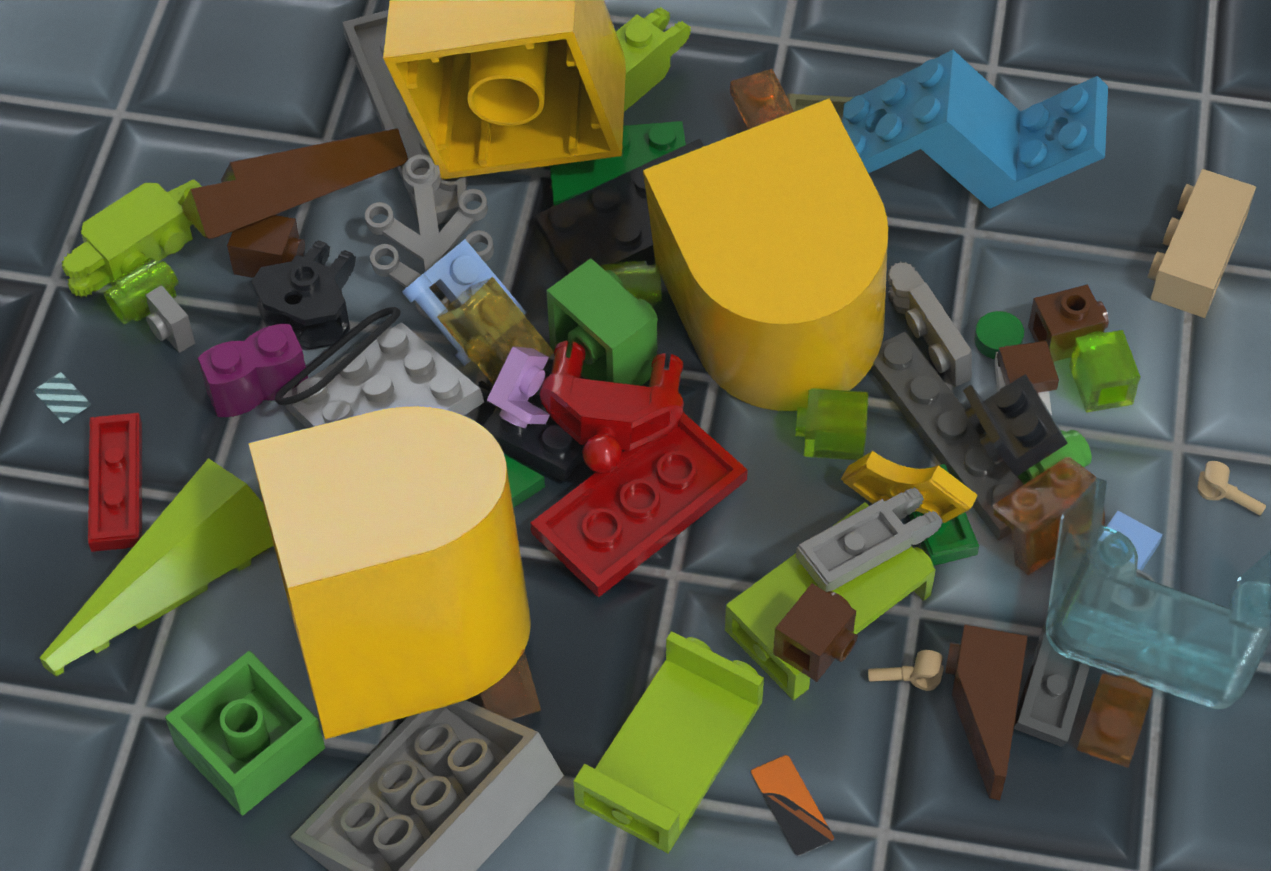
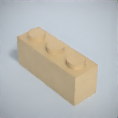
M1205 169L1201 170L1195 186L1186 184L1177 207L1178 211L1183 212L1180 220L1171 218L1162 243L1169 247L1166 254L1157 251L1148 274L1149 279L1155 280L1151 300L1203 318L1206 317L1248 216L1256 186Z

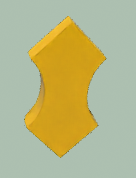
M874 451L850 464L841 478L846 485L872 504L881 499L887 501L899 493L915 487L924 499L915 511L923 514L934 511L940 516L943 523L971 509L978 496L939 465L926 469L910 468L891 462Z

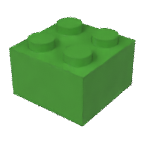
M590 258L547 289L550 348L554 351L558 343L568 341L566 357L570 358L573 342L582 345L586 351L581 376L584 379L641 386L651 378V364L658 350V318L656 312L646 300L637 299L625 289L623 283L611 270L605 271Z
M250 650L165 716L176 748L242 816L325 749L318 718Z

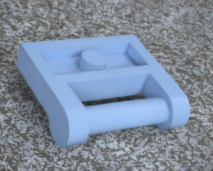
M466 239L402 291L410 303L414 300L458 351L455 356L463 366L468 364L527 313ZM434 283L438 286L478 334L475 338L472 339L429 287Z

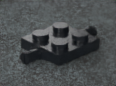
M545 371L544 380L551 374L550 372ZM482 380L478 382L477 386L481 389L484 404L495 409L483 427L494 436L502 451L566 482L576 467L584 462L582 453L584 445L579 444L551 416H549L546 424H528L526 428L516 426L504 420L499 415L502 409L487 401L493 386L486 384ZM539 389L533 396L529 397L528 402L547 412L541 402Z

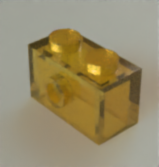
M493 277L468 287L437 316L464 349L471 361L480 368L493 385L512 347L534 348L548 357L554 353L553 349Z

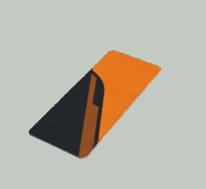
M788 755L779 757L751 770L755 782L796 855L800 856L834 840L831 830Z

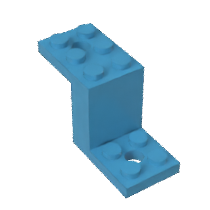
M951 50L844 103L842 123L868 174L921 149L990 209L1105 158L1108 85L1098 76H1095L1020 111L958 53Z

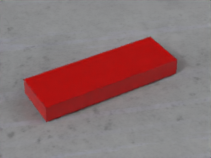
M139 413L90 417L88 544L91 552L133 548L142 537V420Z

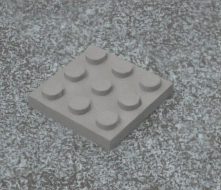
M401 322L393 328L384 331L320 391L297 403L285 405V407L306 428L373 411L396 407H432L452 411L464 416L485 402L481 389ZM346 354L340 360L311 378L305 379L299 385L289 390L283 398L294 396L314 386L349 354Z

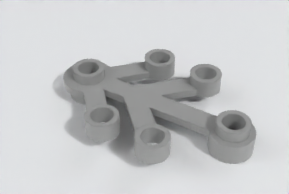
M418 154L406 161L402 174L406 189L415 195L420 235L396 220L391 207L383 202L371 204L365 211V220L368 229L372 233L385 235L422 260L426 272L449 253L475 221L485 217L488 206L486 196L482 191L478 189L464 191L458 200L459 210L439 232L434 192L441 184L439 165H435L430 156ZM418 168L429 169L428 172L423 175H416L413 173V171ZM470 201L481 203V206L474 210L465 207ZM378 214H384L388 217L382 223L372 221L373 217ZM481 230L473 231L467 235L466 241L471 247L478 242H483L487 245L485 250L476 251V253L484 262L490 260L494 253L492 237L487 232ZM378 245L370 254L372 268L377 275L382 277L389 276L405 288L421 276V274L400 262L398 251L392 245ZM382 256L393 258V261L388 265L377 263L378 259ZM435 283L429 287L433 293L442 292ZM447 297L440 300L453 316L458 312ZM415 301V305L419 313L423 317L431 320Z

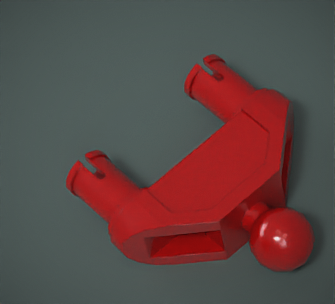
M563 341L556 345L551 374L546 377L541 385V402L551 418L579 444L584 445L582 450L583 459L591 470L598 473L612 471L617 468L621 461L622 450L630 451L661 436L670 430L681 418L684 402L678 391L683 371V361L676 355L671 354L668 370L664 369L666 353L656 355L653 358L649 387L582 379L580 378L586 357V351L582 345L573 342L570 358L566 357L568 341Z

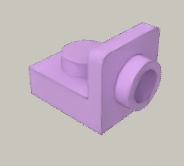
M512 347L487 398V401L502 409L499 415L504 420L522 428H526L528 424H546L550 414L528 402V399L540 389L544 381L545 371L543 369L548 361V356L534 348Z

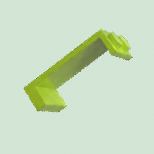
M864 502L837 523L867 508L869 505ZM911 546L832 592L841 595L848 601L851 608L856 610L854 633L858 634L914 591L923 601L930 597L936 569L929 556L922 549ZM796 553L727 603L725 613V631L793 701L809 689L810 677L773 654L775 628L812 583L818 586L796 558Z
M671 631L666 638L665 662L595 769L584 764L574 779L575 805L669 854L762 704L764 677L758 675L757 671L745 662L739 660L730 661L712 652L707 644L697 638H684Z

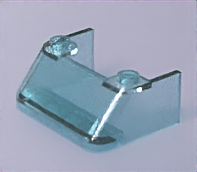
M1097 478L1061 515L1046 621V636L1050 645L1056 652L1066 658L1210 708H1228L1245 694L1271 642V550L1238 578L1237 588L1230 597L1229 608L1136 576L1138 555L1131 540L1119 531L1102 526L1107 481Z

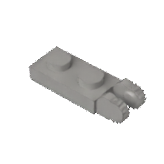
M900 261L898 264L895 263L888 270L887 274L889 285H892L889 287L888 294L890 302H893L894 309L897 313L905 314L908 326L916 338L923 336L929 345L928 352L931 361L939 373L946 372L955 387L970 381L972 378V350L927 283L915 271V267L907 264V262L902 263Z
M914 487L899 493L887 501L881 499L799 544L796 548V558L822 590L826 592L833 591L911 547V544L917 545L931 535H934L943 522L934 511L924 513V515L906 524L900 521L908 514L910 515L912 512H915L924 500L922 494Z

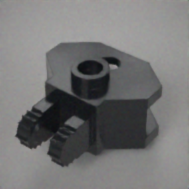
M320 240L315 241L304 257L296 255L291 262L261 267L251 281L259 298L257 308L266 327L277 324H291L293 321L303 324L305 327L301 329H292L299 344L310 349L335 344L350 330L342 288L354 271L356 256L346 250L341 251L332 265L327 267L325 264L330 256V246Z

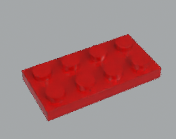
M683 412L679 421L666 433L630 451L624 450L617 468L606 473H594L530 522L531 533L599 598L746 482L748 469Z

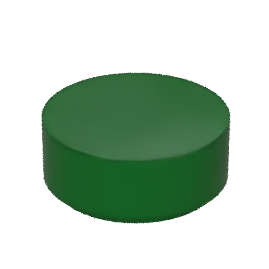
M994 311L987 313L979 319L976 325L975 345L983 355L995 359L999 347L1023 343L1024 327L1016 316L1008 312Z

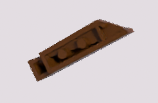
M395 128L238 160L229 163L221 178L222 183L190 189L182 209L184 215L205 238L214 239L404 165L408 160V156L399 130Z

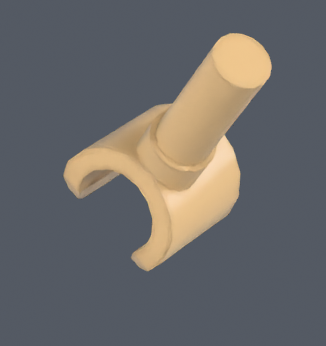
M1218 461L1206 463L1205 472H1200L1198 491L1203 498L1207 500L1226 498L1261 516L1266 505L1238 490L1237 487L1228 484L1230 474L1228 466Z
M922 650L917 653L914 667L902 666L868 669L869 682L911 681L915 687L931 691L941 682L944 666L941 665L943 657L938 652Z

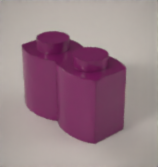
M277 324L265 327L250 335L245 341H229L218 344L206 350L198 357L206 391L218 417L238 416L256 408L263 400H275L276 393L306 368L303 350L291 324Z

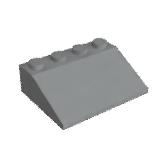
M464 700L407 717L300 826L291 838L297 846L329 871H476L500 844L509 837L512 831L537 804L545 798L564 775L539 732Z

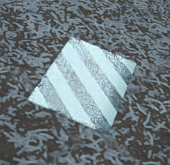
M61 372L33 390L63 424L91 405Z

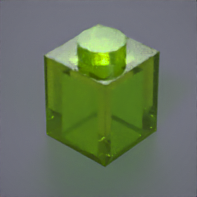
M1118 330L1106 333L1096 331L1083 337H1077L1069 367L1086 413L1133 405L1141 376L1124 331Z
M809 389L807 407H797L795 436L805 437V457L858 460L864 456L868 392Z

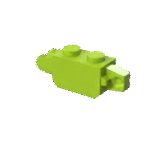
M661 7L656 10L654 9L653 13L651 12L645 18L636 14L616 31L626 63L624 112L665 78L670 68L671 56L681 46L683 47L684 43L689 39V35H691V27L683 21H678L677 24L675 23L674 26L663 32L671 16L668 11Z
M193 179L168 192L158 183H143L83 222L81 235L84 243L72 250L71 254L67 253V256L62 261L63 271L66 276L70 277L67 280L71 293L75 294V296L87 297L88 294L92 295L93 291H98L108 283L119 289L129 281L142 276L147 269L168 255L181 250L186 243L193 239L190 229L192 223L184 215L182 205L190 189L202 187L200 183Z

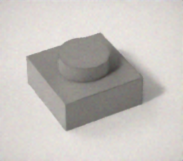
M161 285L145 294L151 313L146 317V320L154 335L160 341L167 338L179 353L194 345L195 340L188 315Z

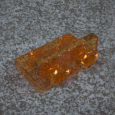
M1066 457L993 505L994 516L1012 529L1015 565L1027 575H1030L1063 553L1068 545V541L1074 534L1085 538L1105 525L1103 481L1072 458Z

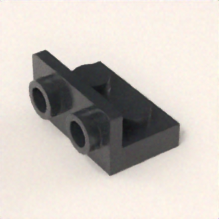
M1026 374L1011 384L1002 387L997 393L984 401L972 385L963 389L971 404L969 408L964 410L966 416L979 435L985 432L987 434L980 439L986 452L996 465L1004 460L1016 477L1068 444L1035 386Z

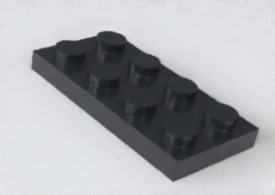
M697 139L535 215L537 227L566 275L590 258L605 271L611 270L617 274L655 256L643 170L704 147L705 145L701 139Z

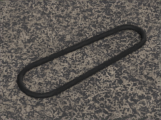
M389 307L368 316L286 383L276 393L275 401L279 405H289L304 400L320 391L399 318L400 309ZM392 314L321 381L299 394L283 398L289 390L369 324L379 318Z

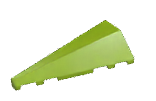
M208 458L39 657L43 667L57 677L64 673L65 665L91 650L99 653L110 646L109 640L133 626L140 629L207 591L208 583L234 568L240 572L250 566L252 558L274 546L263 502L247 483Z

